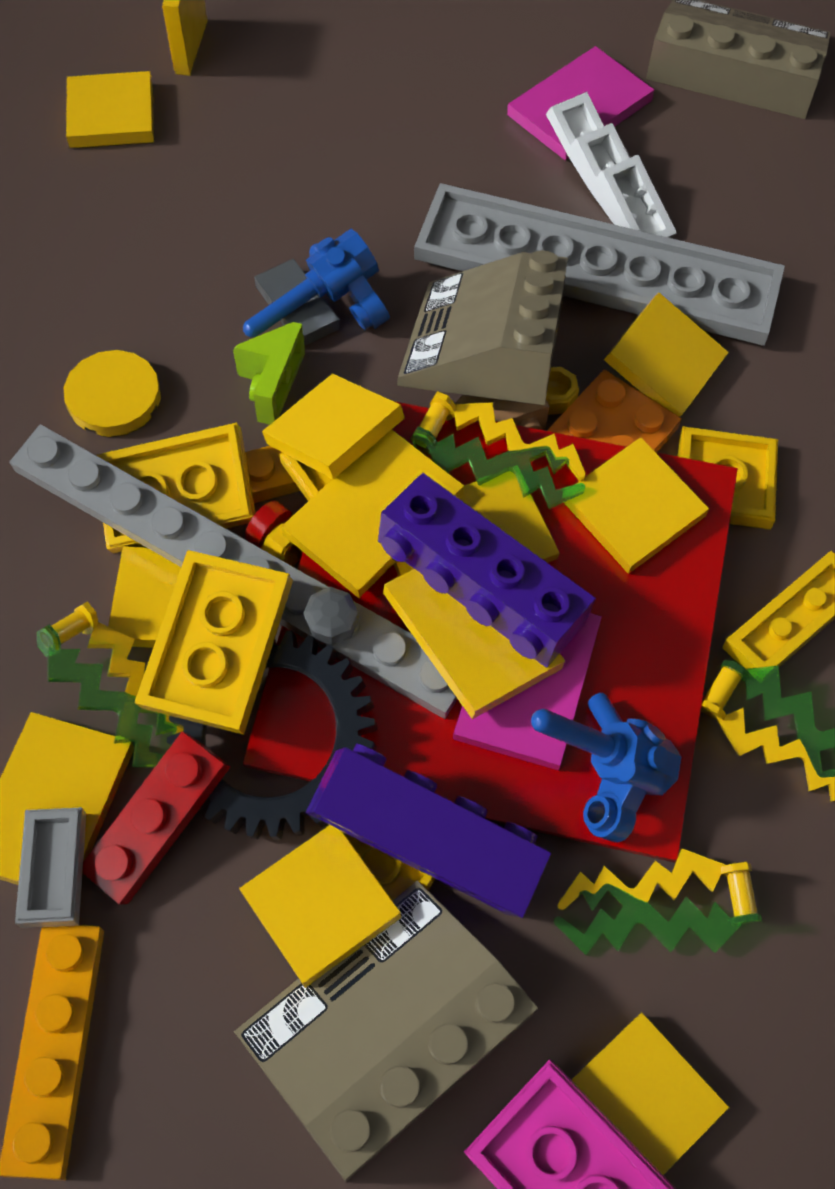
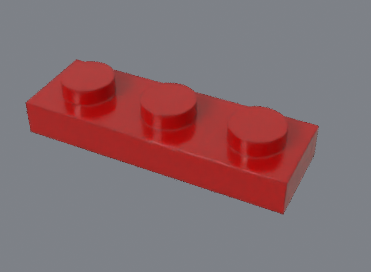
M182 731L84 860L83 874L118 904L128 905L231 766L193 736Z

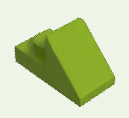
M291 322L242 342L233 349L237 374L241 377L252 379L249 399L255 403L257 422L270 425L281 414L305 355L301 323Z

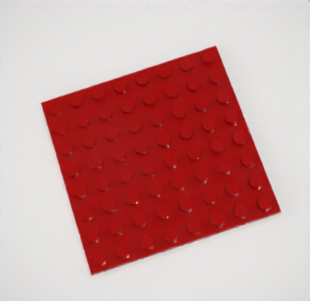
M396 402L401 405L405 418L392 430L465 486L518 467L559 551L558 559L550 561L548 564L596 598L590 613L602 617L573 721L601 732L600 725L588 707V701L593 695L604 693L608 696L623 722H627V719H639L656 726L666 739L672 741L681 755L678 780L663 795L644 796L636 812V823L631 834L621 842H611L593 835L583 818L585 805L590 798L597 795L602 780L591 763L592 753L566 743L558 771L454 740L453 734L462 708V704L458 699L446 719H443L353 667L354 669L347 679L361 676L366 685L363 692L356 697L370 696L374 704V708L363 714L362 717L374 718L378 724V730L361 737L373 741L377 746L376 752L387 758L384 765L385 768L403 777L406 771L410 770L429 778L438 784L434 793L453 803L456 797L460 796L483 806L488 810L485 819L490 822L503 825L506 822H511L530 831L676 863L738 468L656 452L701 499L709 510L706 517L628 574L562 502L563 492L579 482L570 470L569 463L566 461H555L548 450L509 455L506 438L487 446L479 421L457 431L454 417L444 422L432 445L424 444L416 438L415 433L429 408ZM516 425L520 437L525 444H531L552 434H555L559 450L574 444L584 468L585 477L627 447ZM304 552L302 553L298 567L299 571L328 587L350 593L354 602L411 633L383 594L384 584L398 577L394 565L358 598ZM284 626L281 627L277 645H280L286 630H289ZM294 633L297 637V647L299 648L305 638ZM318 646L317 654H318L321 650H323V649L320 648L319 646ZM336 657V661L334 662V664L340 662L341 659ZM270 668L243 766L311 782L322 771L334 748L336 719L333 707L322 688L308 676L288 668Z

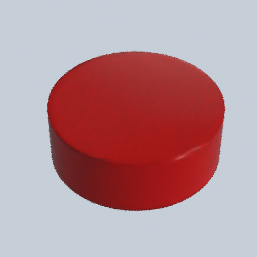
M276 500L266 503L250 520L245 531L246 541L261 548L267 535L276 526L286 523L292 517V512Z

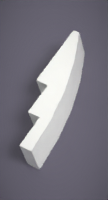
M587 92L554 105L549 109L546 116L563 148L586 186L614 225L668 238L677 233L639 155L629 157L613 123L606 126L603 125Z

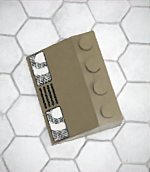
M673 0L664 12L656 33L646 80L805 119L819 81L831 32L701 0Z
M544 250L532 253L521 252L429 282L398 375L397 386L545 405L562 307L568 257H559L553 252Z
M418 881L392 901L400 911L401 919L306 988L298 978L234 1031L345 1182L350 1180L528 1021L538 1009L502 964Z

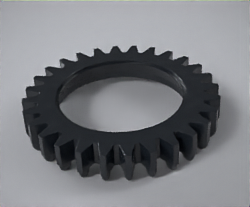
M286 630L280 645H277L274 639L265 669H292L308 676L322 688L331 702L336 719V739L331 756L322 771L310 783L293 793L279 797L251 796L234 789L221 779L200 808L209 804L205 818L215 824L226 815L224 829L236 834L239 832L246 821L247 836L258 840L265 824H267L270 837L274 840H282L285 822H288L296 835H305L304 817L309 815L305 812L336 750L346 747L353 751L356 744L366 746L374 751L377 749L373 741L361 737L378 730V724L374 718L362 717L363 714L374 708L370 696L356 697L365 689L364 681L361 676L347 679L354 668L347 658L334 664L337 652L331 645L328 644L317 654L318 643L310 635L307 636L299 648L297 647V637L293 631ZM169 716V721L183 728V732L190 734L206 747L207 725ZM180 733L168 736L167 743L172 745ZM309 815L320 827L326 825V823Z

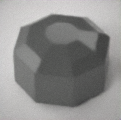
M332 587L312 594L303 613L312 637L330 645H335L351 638L359 620L358 610L350 593Z

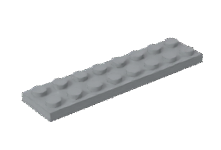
M442 183L438 186L414 246V259L460 271L478 267L521 252L550 251L559 257H568L563 293L565 297L639 315L650 300L659 292L703 331L763 346L769 335L785 265Z

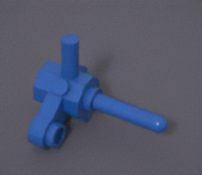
M349 229L335 240L329 237L312 245L309 250L310 257L306 259L310 269L305 274L306 280L248 319L243 325V332L246 336L255 338L316 295L319 298L327 295L335 302L347 293L355 303L349 309L363 330H367L370 327L376 329L390 319V315L367 281L368 278L379 271L378 263L369 247L353 229Z
M604 693L595 694L588 701V707L600 725L601 732L547 709L535 711L531 717V725L537 732L592 753L591 763L602 780L597 795L590 798L586 803L583 818L590 832L597 837L611 842L625 840L634 829L636 812L644 796L663 795L678 780L681 755L672 741L666 739L656 726L647 721L627 719V722H623L608 696Z

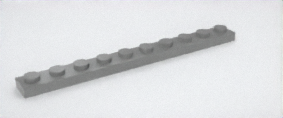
M41 424L10 460L9 463L18 474L182 567L187 550L289 573L293 583L280 625L305 639L308 635L312 636L303 613L310 596L329 588L328 586ZM354 602L358 610L359 620L351 638L331 645L337 652L336 657L341 660L347 658L353 667L446 719L456 703L457 697L414 636ZM316 640L318 646L322 649H324L328 645L327 643Z

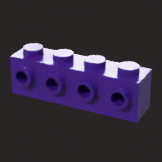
M422 473L381 512L378 542L381 543L386 553L394 560L406 562L420 572L434 590L442 594L448 593L464 605L475 621L484 626L493 627L509 639L512 647L520 655L528 659H535L547 668L585 625L596 600L594 596L426 474Z
M356 744L353 751L346 747L336 750L305 813L504 914L523 918L551 855L550 852L535 845L538 838L536 834L511 822H506L505 827L502 828L486 820L485 817L488 810L464 797L457 796L453 803L434 793L438 786L434 781L410 770H407L403 777L385 768L384 765L387 758L366 746Z

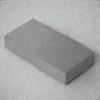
M82 807L25 810L15 924L19 928L79 926L87 815Z

